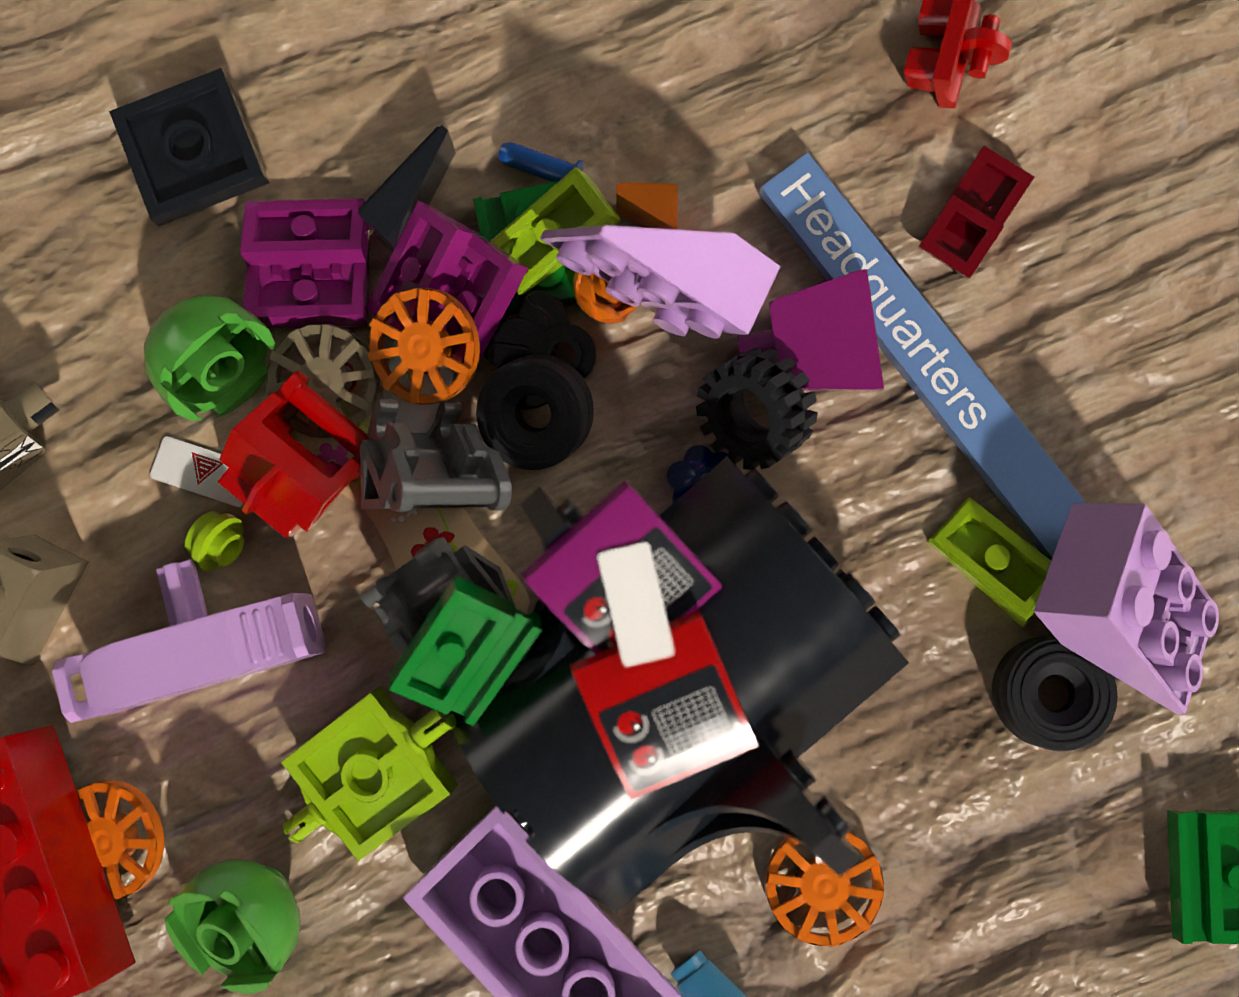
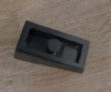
M443 125L437 126L358 209V214L368 230L392 252L417 202L420 201L430 205L456 153L449 131Z

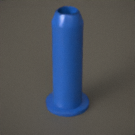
M513 142L503 143L498 152V158L504 165L551 182H559L575 167L581 171L584 169V162L582 160H578L576 164Z

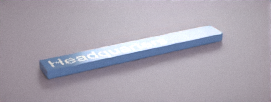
M807 152L761 186L759 195L827 281L857 270H868L879 348L1037 549L1052 561L1072 503H1087Z

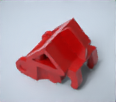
M300 370L293 373L277 392H273L231 429L219 458L228 469L217 482L244 504L241 511L245 514L254 512L285 538H291L300 528L308 532L348 483L360 477V446L362 440H369L368 435L307 385L310 378ZM293 404L352 453L354 457L343 467L340 464H336L333 460L324 463L291 436L294 428L291 426L292 424L284 419V414Z

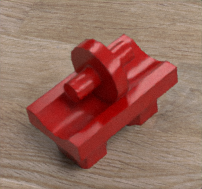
M923 0L918 21L920 35L943 37L940 49L915 46L909 49L904 67L907 87L935 92L938 107L956 109L968 61L971 62L968 72L969 76L982 79L986 77L989 65L1002 64L1009 58L1012 41L1006 34L998 31L1000 18L995 15L983 16L981 26L977 27L981 15V6L974 0Z

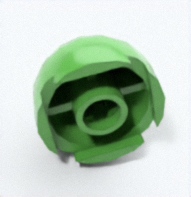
M197 295L179 301L163 312L152 325L144 343L145 372L162 400L177 415L191 421H198L202 419L196 413H204L214 409L219 416L232 412L250 399L266 380L268 366L264 363V360L267 356L268 347L272 351L275 350V341L269 329L254 314L232 300L219 296Z
M227 859L208 866L191 877L170 898L167 906L173 905V911L165 918V928L175 949L201 975L211 966L219 973L228 976L220 987L231 992L253 994L265 990L281 971L298 943L301 927L300 910L286 878L278 870L254 861Z

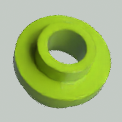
M216 511L207 512L199 517L189 529L185 539V549L191 554L195 565L204 571H213L231 564L239 556L244 546L243 522L230 513L219 514Z

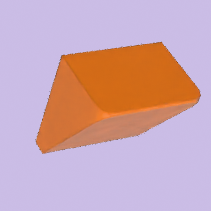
M675 183L616 184V212L640 228L677 230L678 185H675Z

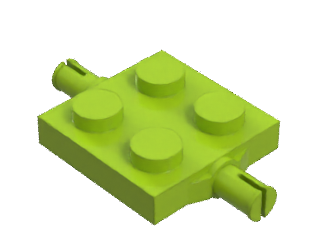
M379 685L281 762L300 786L305 803L307 804L283 822L285 835L304 822L305 824L288 838L294 843H300L306 836L323 825L326 829L340 837L358 861L363 859L448 797L459 785L434 754L431 745L432 742L448 730L456 727L457 723L454 714H450L436 726H433L435 722L445 715L433 709L414 724L412 720L405 717L384 688Z

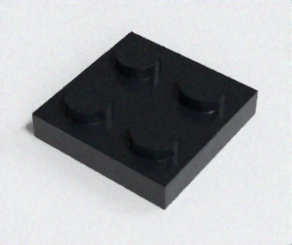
M222 68L109 111L148 215L159 227L270 183L230 80Z

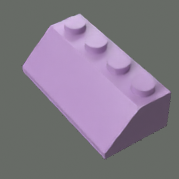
M497 806L448 849L412 885L403 897L410 907L494 997H682L678 990L588 895L560 876L528 845L526 838L530 835L509 811L502 814Z

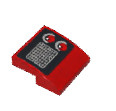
M699 610L668 623L674 647V654L670 657L627 667L623 665L619 646L616 645L571 664L573 676L590 716L630 801L758 747Z

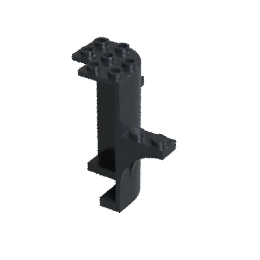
M725 457L659 516L722 585L697 610L702 615L758 747L630 801L598 734L571 669V664L595 654L558 618L540 597L533 612L540 615L542 631L476 724L472 726L465 723V716L454 711H450L446 715L448 717L450 714H454L457 724L452 730L481 785L502 814H505L508 810L512 811L516 820L527 829L530 835L526 838L528 845L570 884L615 913L620 911L686 854L715 839L733 834L762 832L791 838L806 845L815 856L840 877L861 860V857L845 837L853 829L852 825L829 797L824 795L819 801L816 799L808 787L817 779L799 757L909 664L892 643L902 634L887 616L874 605L876 601L850 572L846 574L840 569L835 574L833 573L840 564L815 536L808 542L804 540L813 530L787 501L781 503L776 508L772 505V502L779 495L755 468L744 475L728 457ZM541 487L537 488L519 504L539 533L544 552L585 516L570 499L565 500L559 506Z

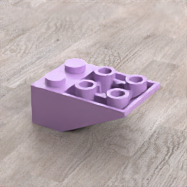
M591 226L544 230L540 237L542 241L559 251L556 259L561 264L583 275L595 274L608 283L605 290L612 297L631 306L638 307L640 304L655 313L653 322L657 326L678 336H686L687 331H696L714 339H718L721 333L748 335L781 267L735 233Z
M1072 503L1034 613L1061 645L1175 714L1186 715L1191 694L1196 692L1202 683L1203 665L1201 660L1207 639L1216 633L1218 627L1219 613L1215 601L1205 591L1195 576L1193 569L1185 562L1170 540L1168 533L1163 530L1146 504Z

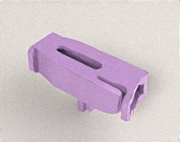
M187 560L180 563H170L164 565L163 568L156 569L170 627L114 642L95 651L56 660L52 668V674L62 715L70 723L115 714L326 653V643L316 605L311 594L293 592L281 597L208 616L196 565L193 560ZM81 672L87 701L76 702L70 676Z

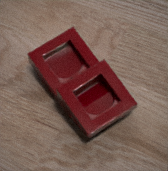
M983 146L948 198L918 248L965 278L970 279L1005 227L1003 224L1035 176Z

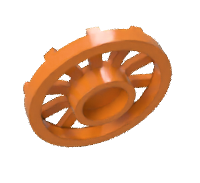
M412 288L395 293L382 305L375 318H372L369 324L371 327L369 336L370 352H367L369 362L372 361L375 372L382 382V387L404 401L428 405L449 400L468 385L476 371L480 355V342L475 322L463 304L444 291L433 288ZM418 298L417 322L412 320L404 306L405 302ZM430 300H435L445 306V309L434 322L428 321ZM394 312H396L400 322L405 327L402 331L387 324ZM454 315L462 326L463 333L449 336L444 326ZM384 334L398 340L397 347L383 349ZM466 343L464 364L450 357L452 345ZM400 356L402 362L391 373L385 359ZM443 365L459 373L456 380L448 387L438 370ZM409 369L413 370L411 390L399 382ZM425 371L428 372L437 393L422 394V382Z
M102 780L78 789L77 793L80 802L84 801L87 814L91 821L87 820L90 836L102 867H106L114 900L127 897L139 891L155 876L164 853V832L156 808L143 792L131 784L119 780ZM96 792L109 793L104 815L99 810L94 795ZM120 797L127 800L134 807V810L128 815L117 812ZM139 818H142L148 838H142L138 835L135 822ZM136 849H148L143 867L131 858ZM118 863L135 877L129 885H123L118 870Z
M851 831L845 837L851 845L862 853L865 859L856 863L841 877L817 856L806 861L793 848L799 842L787 837L777 845L768 861L765 873V892L769 906L780 925L803 943L834 947L849 942L863 932L868 931L879 912L884 896V882L880 863L870 847ZM786 855L801 868L798 876L778 874L779 866ZM870 869L872 888L850 884L851 878ZM776 884L798 887L800 893L779 905ZM849 895L869 899L862 915L847 901ZM807 903L809 909L799 927L786 914ZM839 908L854 921L853 924L838 931L835 910ZM819 911L825 912L828 933L810 932Z

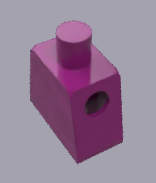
M867 269L857 270L769 302L773 329L752 332L748 335H738L739 354L753 348H760L761 353L770 348L779 351L777 363L786 357H790L795 361L796 365L791 370V373L796 377L805 372L810 380L801 386L803 391L875 392L884 390Z

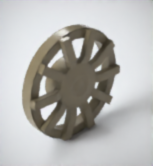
M312 324L290 332L278 344L276 349L271 352L267 371L266 394L270 396L273 392H277L284 384V382H280L282 366L294 373L300 370L310 378L307 385L338 411L341 412L338 402L341 400H345L360 408L350 419L359 427L372 413L374 404L379 396L380 379L375 372L372 361L369 362L367 352H370L369 347L360 337L340 326ZM321 334L319 357H315L305 340L306 337ZM332 335L348 343L336 358L330 357ZM295 344L305 360L303 365L286 357ZM355 352H358L366 370L349 372L344 364ZM367 379V391L364 399L349 391L351 381ZM293 404L284 414V419L292 424L291 426L296 431L318 438L331 437L311 419H309V424L296 416L299 409Z

